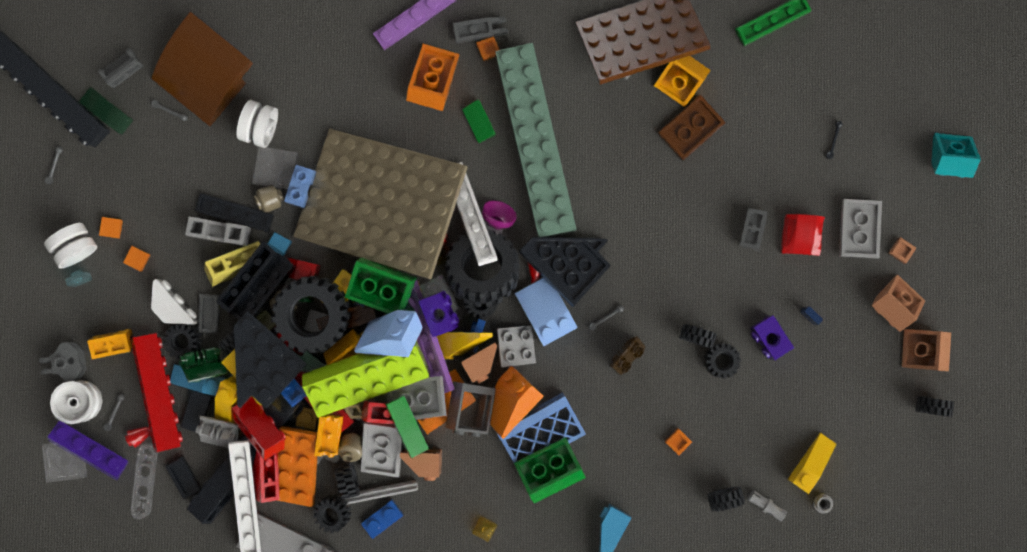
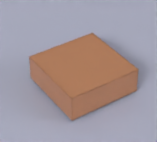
M900 237L888 254L906 264L916 250V247Z

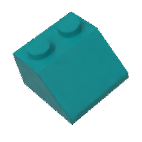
M934 133L931 159L934 173L941 176L950 175L961 178H973L981 160L973 137Z

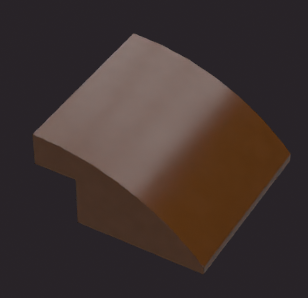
M189 12L163 50L151 79L211 127L246 85V82L241 78L253 63L192 12Z

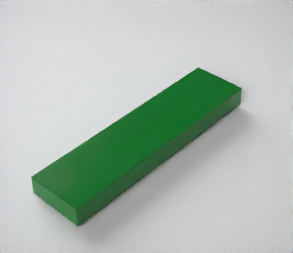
M790 0L736 28L735 31L742 45L746 46L810 13L812 10L806 0Z

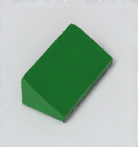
M476 100L462 109L478 143L496 136L480 100Z

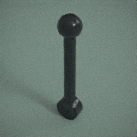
M836 121L835 123L836 129L830 150L826 153L827 159L834 157V146L839 129L843 125L841 121Z

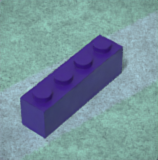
M60 420L47 437L51 443L116 481L128 465V460Z

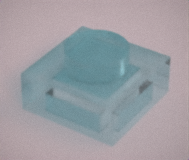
M80 270L71 273V277L65 279L67 286L76 287L91 281L92 277L90 273Z

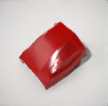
M786 214L782 232L781 254L820 256L825 217Z

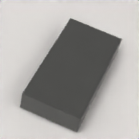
M199 294L198 333H219L220 305L216 301L220 295Z

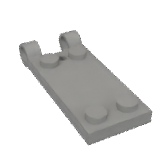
M257 512L261 552H338L334 548L326 546ZM238 542V544H237V546H236V547L239 548V549H240V542Z

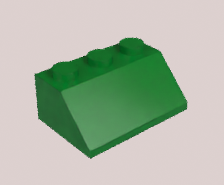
M362 257L355 263L345 298L388 314L396 310H404L417 277Z
M566 437L514 463L534 504L586 478Z

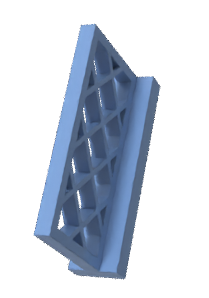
M562 392L530 410L504 439L498 433L497 435L515 463L517 462L519 452L528 455L533 454L535 443L546 445L545 447L551 445L552 433L561 435L562 439L568 437L569 444L586 435ZM565 407L569 411L567 420L557 417L559 410ZM543 419H553L551 429L540 427ZM556 420L566 423L563 433L554 430ZM569 424L577 426L580 430L575 435L566 434ZM529 427L536 429L534 439L524 436L525 429ZM539 430L549 432L547 442L537 440ZM511 437L520 438L517 448L509 446L506 440ZM523 439L533 442L530 451L520 449Z

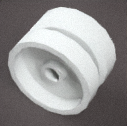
M251 99L247 101L239 117L237 139L246 143L253 140L254 145L266 148L271 142L276 129L278 109L269 105L262 108L260 102Z
M83 223L69 225L51 235L44 242L48 252L55 254L53 259L58 268L72 266L90 256L97 249L93 238L86 237L88 231Z
M77 380L62 383L56 387L51 395V411L63 423L75 424L89 421L101 410V392L90 381Z

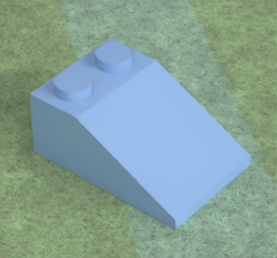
M544 278L515 293L543 346L578 328L559 293Z
M396 310L369 321L354 349L355 353L409 357L423 328L416 311Z

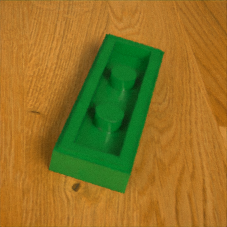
M402 395L385 404L409 457L413 458L428 450L429 448L405 396Z

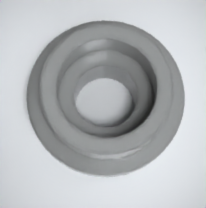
M819 494L814 498L813 506L816 511L824 514L831 511L833 501L830 496ZM821 500H825L823 507L820 506Z

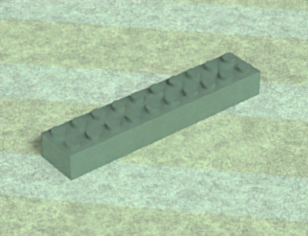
M533 43L495 51L537 236L548 238L576 231L575 220Z

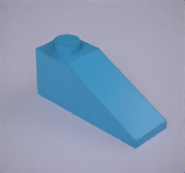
M174 364L170 383L216 396L220 382L230 377L221 375L217 378H207L199 382L188 383L181 366Z
M609 504L608 508L604 507L600 514L599 552H613L631 520L629 514Z

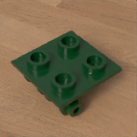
M219 348L205 349V353L203 349L200 350L201 358H199L198 351H195V356L194 352L183 353V356H180L179 364L188 383L228 374L219 358Z

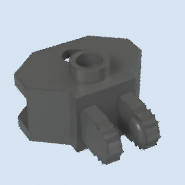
M76 342L60 343L56 352L50 355V357L39 358V363L51 361L52 369L41 370V375L58 374L66 382L81 380L87 370L84 349Z

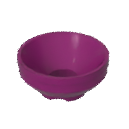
M488 201L484 204L482 215L488 226L496 230L511 227L517 218L514 209L500 201Z

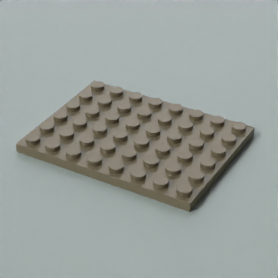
M329 129L315 170V179L313 185L309 188L307 195L309 197L305 208L302 209L293 237L432 279L468 167Z

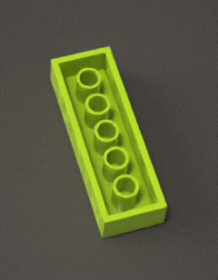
M416 341L409 357L359 353L302 374V386L319 418L429 378L427 363Z

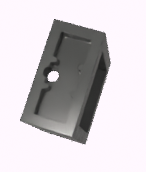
M453 381L455 390L451 391L445 428L452 429L453 434L464 435V432H469L470 436L480 437L481 434H488L496 388ZM464 392L480 394L475 426L459 425Z

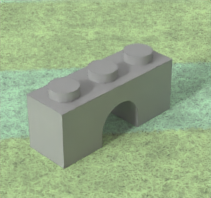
M189 216L185 235L193 238L247 246L251 228L244 225L221 223Z

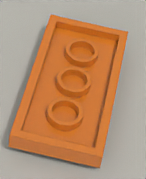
M281 426L279 429L285 434L286 440L285 449L278 452L279 500L277 501L312 507L315 504L317 456H314L317 432Z

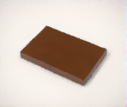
M699 95L663 127L658 134L677 156L684 161L726 122Z

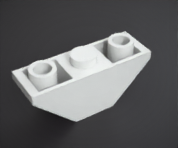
M155 279L152 286L151 309L162 322L196 325L198 323L197 315L191 308L187 309L183 304L185 301L178 294L175 295L170 290L172 286L166 280Z

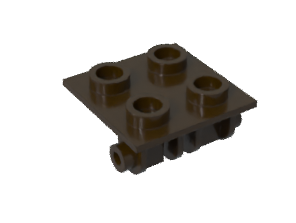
M637 336L632 339L629 338L624 344L626 349L622 347L624 351L622 353L618 351L620 356L616 354L610 360L609 366L620 375L627 373L632 367V362L636 358H640L644 353L646 346Z

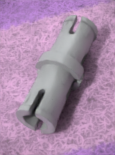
M755 490L748 496L750 497L747 499L749 502L761 508L762 512L772 515L781 522L786 517L787 511L774 504L770 498L763 497Z

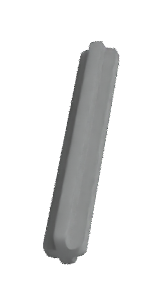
M416 480L361 490L359 491V496L343 499V502L347 500L348 504L417 491L418 483Z

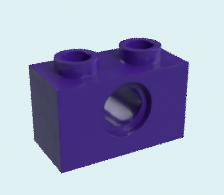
M445 290L418 301L432 338L459 327L458 316L453 312L451 298L446 294ZM437 309H441L444 312L443 318L438 316Z
M773 315L767 316L750 327L752 330L751 336L756 343L760 342L763 347L761 351L767 359L777 360L794 349V346ZM770 333L775 338L772 344H769L766 340L767 335Z

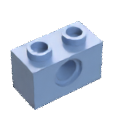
M296 165L284 202L305 208L309 197L307 196L310 186L313 185L316 171Z

